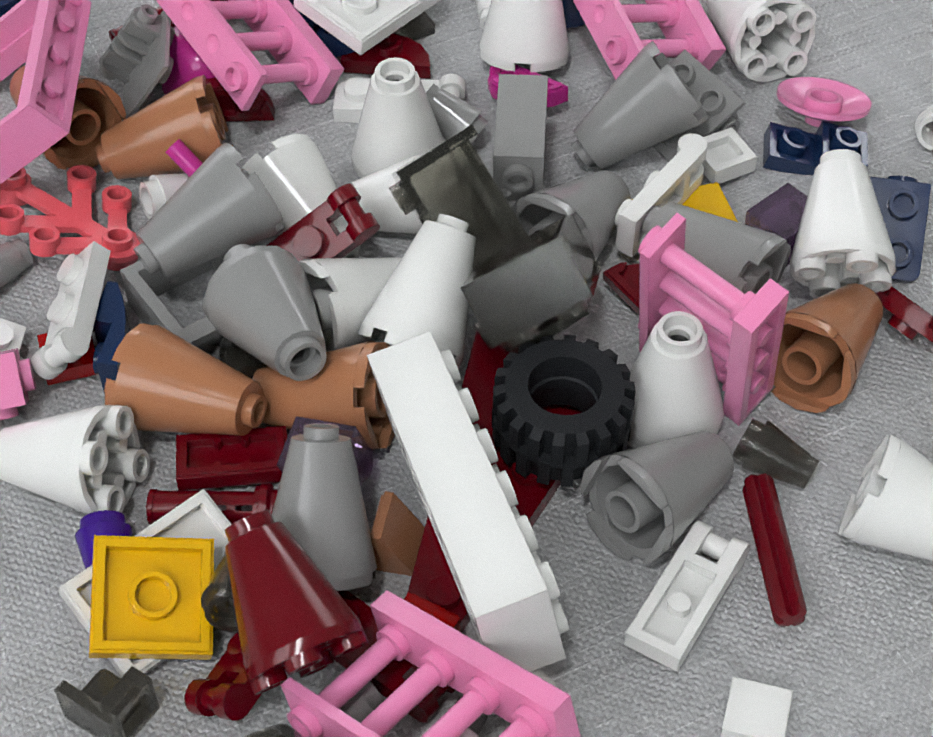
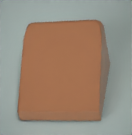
M388 491L381 495L370 534L377 564L376 570L412 576L425 527L393 492Z

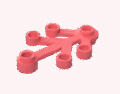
M77 165L68 169L67 189L72 193V207L34 186L30 175L26 173L24 167L0 184V234L12 236L19 233H29V249L35 256L51 257L56 254L73 253L78 255L95 241L111 251L107 269L120 271L138 261L134 248L141 244L136 236L137 233L127 228V214L132 209V192L127 187L113 185L106 187L102 191V210L108 214L107 228L92 220V193L97 188V173L92 167ZM29 204L46 215H24V210L20 206ZM60 233H77L83 237H60Z

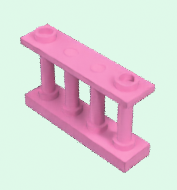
M156 0L241 111L250 109L263 84L294 82L310 104L325 103L344 71V67L289 0ZM244 19L253 32L236 33L226 20ZM268 50L279 64L261 65L251 51Z
M573 0L615 80L643 47L652 41L655 42L660 53L663 52L666 58L677 57L686 50L709 71L726 51L723 42L698 0H645L646 4H621L619 0ZM657 22L666 39L640 40L632 23Z
M676 213L663 228L659 225L653 227L644 237L638 249L640 254L639 352H641L654 326L664 315L670 312L682 311L697 317L707 334L718 381L723 384L722 391L725 392L723 402L724 415L740 426L773 388L789 291L771 278L756 294L752 291L747 293L740 291L684 251L686 218Z
M388 590L370 605L378 628L376 633L377 641L317 695L291 677L281 684L291 710L287 714V719L301 737H384L435 687H446L447 685L464 696L421 737H459L483 713L486 715L495 713L511 723L498 737H581L569 694ZM405 659L419 667L361 723L340 710L392 660L402 661Z

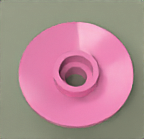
M796 77L784 80L777 88V98L794 112L805 116V122L815 127H819L822 121L833 123L861 119L867 116L871 109V100L865 93L853 86L831 79Z

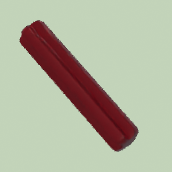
M767 473L760 475L751 474L745 478V485L742 491L773 619L781 627L797 626L804 622L807 608L774 479Z

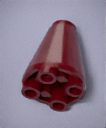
M269 510L242 518L224 530L229 541L225 546L244 671L254 695L262 694L281 685L288 679L287 674L291 675L298 672L300 678H304L329 667L334 663L330 652H333L335 658L340 657L369 642L359 618L283 523L274 521Z

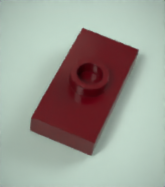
M286 426L253 428L244 436L196 433L176 435V482L178 490L280 482L288 453Z

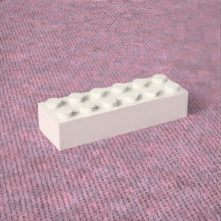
M431 331L367 355L391 427L480 644L529 672L565 659L566 655L560 634L570 629L558 597L561 595L548 562L544 561L541 563L536 552L539 549L538 543L527 516H520L515 507L518 504V500L505 470L500 472L496 464L491 465L498 461V457L487 429H480L478 424H472L479 420V415L468 388L462 389L460 385L455 386L454 384L461 381V376L450 349L440 352Z

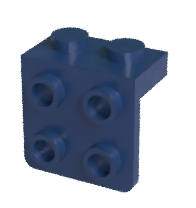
M895 175L887 178L869 176L895 253L896 272L891 277L892 281L914 282L919 277L921 270L931 184L917 182V179L908 176Z

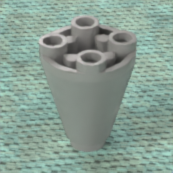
M239 244L228 250L224 256V262L208 281L202 301V310L220 335L278 373L296 381L308 380L317 375L326 363V346L307 274L292 253L278 246L257 245L251 247L247 244Z

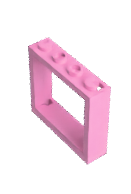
M21 0L0 17V82L26 62L17 108L0 120V184L69 134L92 3L89 0Z

